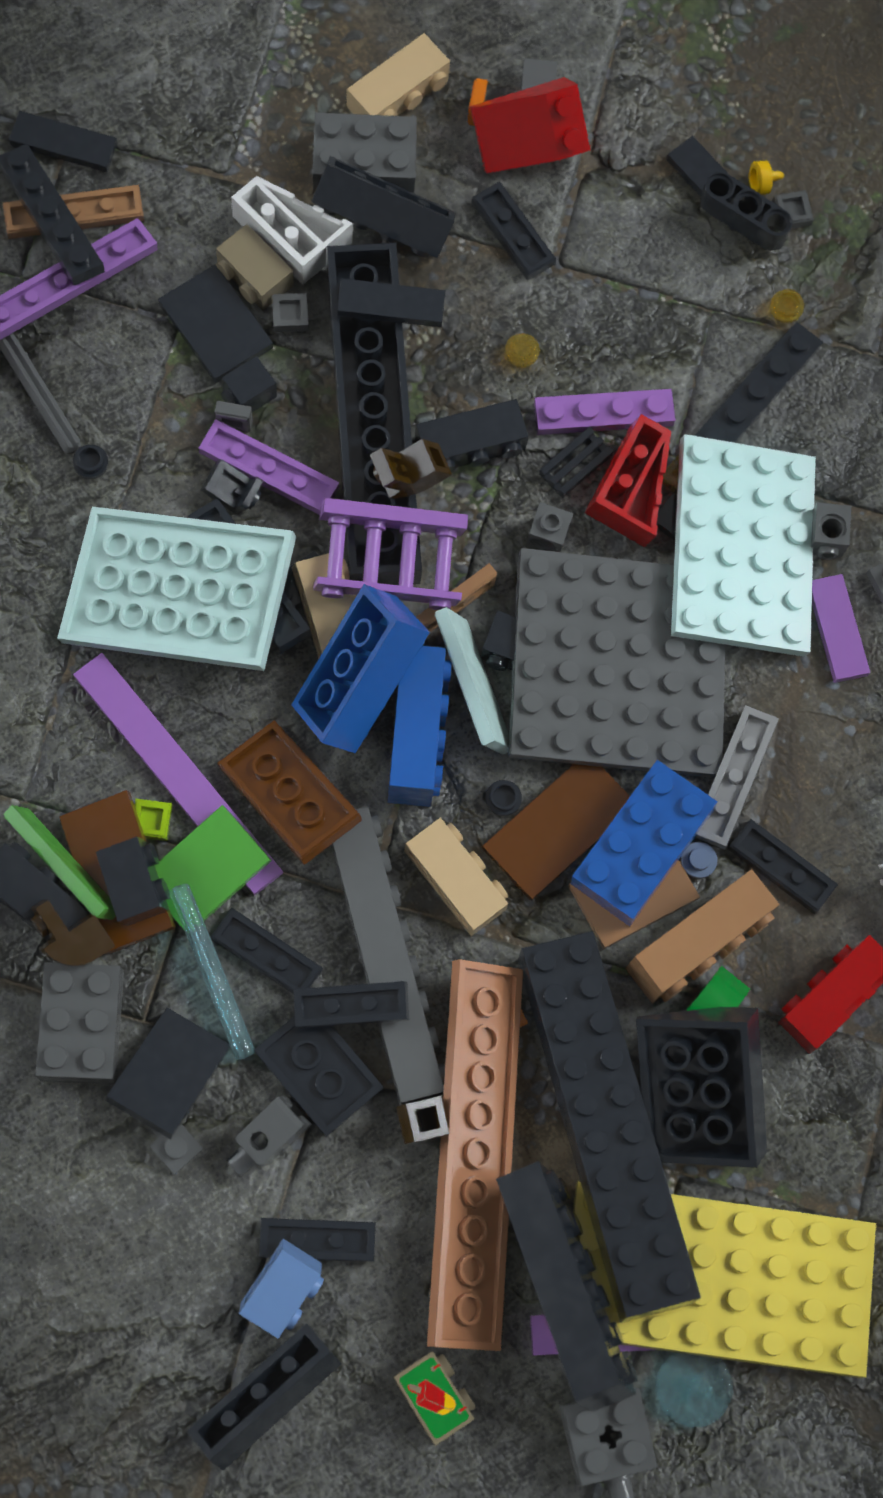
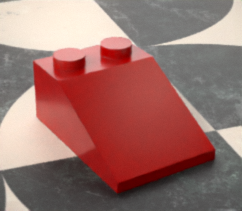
M565 77L470 106L485 173L558 161L591 150L578 85Z

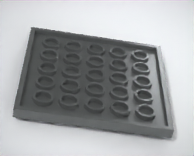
M526 548L519 550L508 758L649 771L656 760H659L679 775L716 777L723 760L725 644L671 636L674 565Z

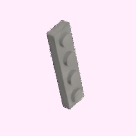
M745 705L708 793L709 796L718 801L717 805L695 838L724 850L726 849L779 718Z

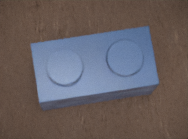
M283 1239L242 1299L239 1314L276 1338L280 1337L285 1328L291 1331L302 1314V1310L299 1307L306 1297L312 1299L316 1295L324 1281L320 1277L322 1263Z

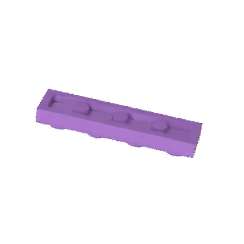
M672 389L535 397L534 399L537 435L584 432L589 427L594 431L629 429L641 414L663 427L674 426L675 423Z
M218 420L214 421L199 446L200 454L215 462L222 459L250 479L256 476L263 480L262 486L320 515V507L324 498L333 499L339 489V482Z

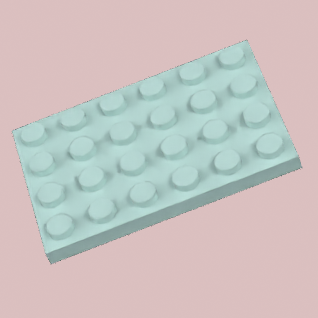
M687 434L683 435L680 439L671 636L804 657L810 653L813 569L811 537L815 494V457Z
M92 507L57 639L63 644L264 671L296 535L291 530Z

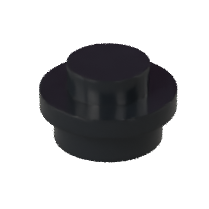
M90 444L84 445L75 452L73 467L82 478L96 479L106 472L108 457L101 447Z
M499 780L488 788L485 797L486 804L494 814L509 816L519 809L522 794L515 783L508 780Z

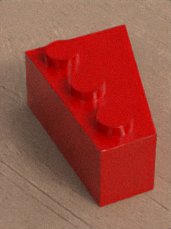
M641 414L629 427L584 513L637 544L646 547L657 536L658 526L656 524L659 506L662 501L661 489L663 475L666 473L671 431Z
M871 935L867 936L853 948L846 944L832 958L836 965L828 973L821 969L807 983L811 990L802 999L796 994L781 1008L785 1015L778 1023L809 1054L818 1049L883 984V947Z

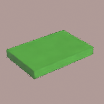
M221 805L159 861V864L155 865L159 879L163 878L169 889L170 899L167 900L172 917L187 934H191L272 860L224 805Z

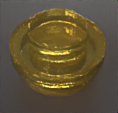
M793 289L778 291L770 302L771 314L778 321L784 323L798 320L804 311V301L801 295Z
M524 333L516 334L506 343L505 355L508 361L516 367H528L534 364L539 357V344L531 335Z

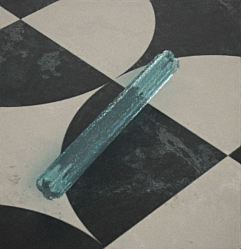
M188 884L178 885L170 890V896L234 1056L237 1060H242L253 1055L255 1048L191 888Z

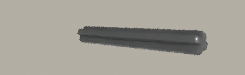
M14 333L1 339V351L63 451L69 454L81 447L79 437Z

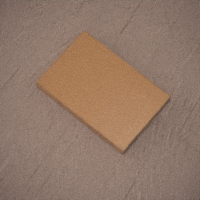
M678 860L636 920L629 927L572 886L571 883L568 885L603 950L700 898Z

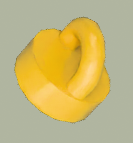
M767 160L754 161L749 169L750 188L761 195L769 194L773 182L784 178L782 171H772Z

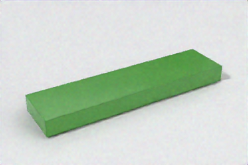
M11 805L3 814L4 818L92 915L101 919L113 920L116 917L110 897L29 808Z

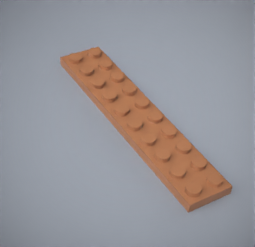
M461 959L452 961L443 1107L450 1134L442 1135L440 1140L427 1346L501 1351L509 1214L496 1179L511 1173L523 969Z

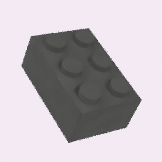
M315 113L313 194L330 156L414 193L417 117Z
M45 962L35 1075L40 1081L94 1084L116 1083L124 972L121 966L92 964L72 966L62 963Z

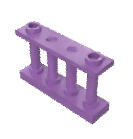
M324 498L320 507L319 520L328 521V525L331 526L327 577H317L313 585L314 591H322V596L327 598H343L344 594L357 595L363 584L395 595L403 601L429 603V608L434 610H441L445 607L451 609V606H456L461 601L462 593L449 591L453 540L467 530L468 515ZM350 523L364 525V529L367 530L363 581L341 579L345 532ZM386 528L400 529L399 533L403 535L399 586L377 583L381 534ZM421 532L435 533V538L438 539L434 589L413 587L417 536L421 535Z

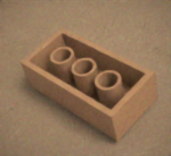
M751 869L637 954L626 967V970L652 1004L659 998H662L666 1003L688 984L685 980L687 977L690 976L693 981L697 980L717 963V960L714 958L719 954L723 960L746 941L743 935L747 933L752 938L767 927L775 919L772 912L780 904Z

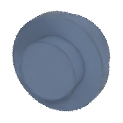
M695 842L690 844L682 854L681 864L687 875L696 879H702L711 875L715 870L717 855L708 844Z

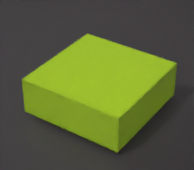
M135 799L134 806L145 838L167 841L172 803Z

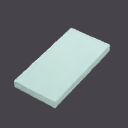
M447 607L435 612V618L481 745L501 754H506L509 750V733L468 621Z

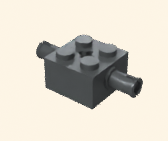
M634 1388L636 1395L594 1412L577 1402L559 1405L578 1485L585 1486L603 1481V1484H608L611 1498H635L630 1478L634 1477L633 1474L658 1468L639 1388ZM604 1426H608L609 1430L616 1431V1438L612 1439V1446L610 1447L607 1443L600 1442L599 1435L605 1433Z

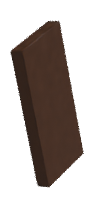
M275 720L217 763L224 775L303 865L362 821L361 815Z
M573 764L482 846V850L524 895L532 901L600 839L630 796L603 767Z
M127 790L59 816L72 857L108 896L109 893L96 851L136 836L146 841L131 794ZM170 909L167 912L129 926L119 923L116 917L113 920L97 918L115 945L114 948L105 954H111L176 928Z

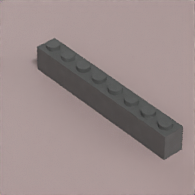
M367 806L356 809L361 815L362 821L332 843L331 848L367 984L406 981L408 983L409 1020L378 1022L398 1102L401 1106L443 1096L444 1062L438 1064L434 1049L440 1048L434 1026L429 1028L427 1026L424 1015L430 1012L425 991L418 992L415 981L416 977H420L419 966L416 956L408 955L405 942L411 941L406 920L399 921L396 907L401 906L399 892L396 885H389L386 872L392 871L387 850L380 851L377 838L382 837L379 818L377 815L371 817L369 807Z

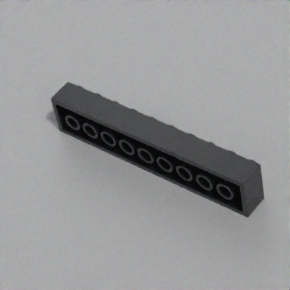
M396 243L327 246V276L343 500L417 509L416 494L403 498H389L385 487L374 476L373 468L375 466L370 457V454L380 448L399 453L412 445L403 323L337 316L341 278L399 285ZM351 523L346 528L349 580L363 581L367 530L364 529V525ZM386 528L381 534L377 583L399 585L403 535L399 533L400 529ZM417 536L413 585L420 584L422 575L419 536Z
M590 931L524 947L521 949L518 957L519 967L523 969V981L620 1323L694 1304L701 1299V1295L594 932Z

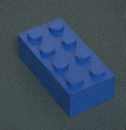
M363 584L291 705L322 743L356 753L430 632L397 596Z
M422 646L406 670L404 677L398 683L388 803L431 807L432 797L440 795L443 766L436 765V761H442L446 730H439V726L445 727L449 695H442V692H448L452 666L451 660H445L446 648Z
M656 760L575 871L571 879V885L630 927L713 813L718 801L659 760Z

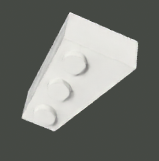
M258 176L231 197L233 217L242 226L248 224L293 270V276L303 285L327 265V246L350 245L353 243V223L345 219L341 221L324 213L323 208L315 204L312 207L296 199L295 194Z

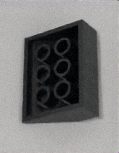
M714 1007L638 1016L636 1018L642 1098L661 1163L757 1168L767 1153L758 1008Z

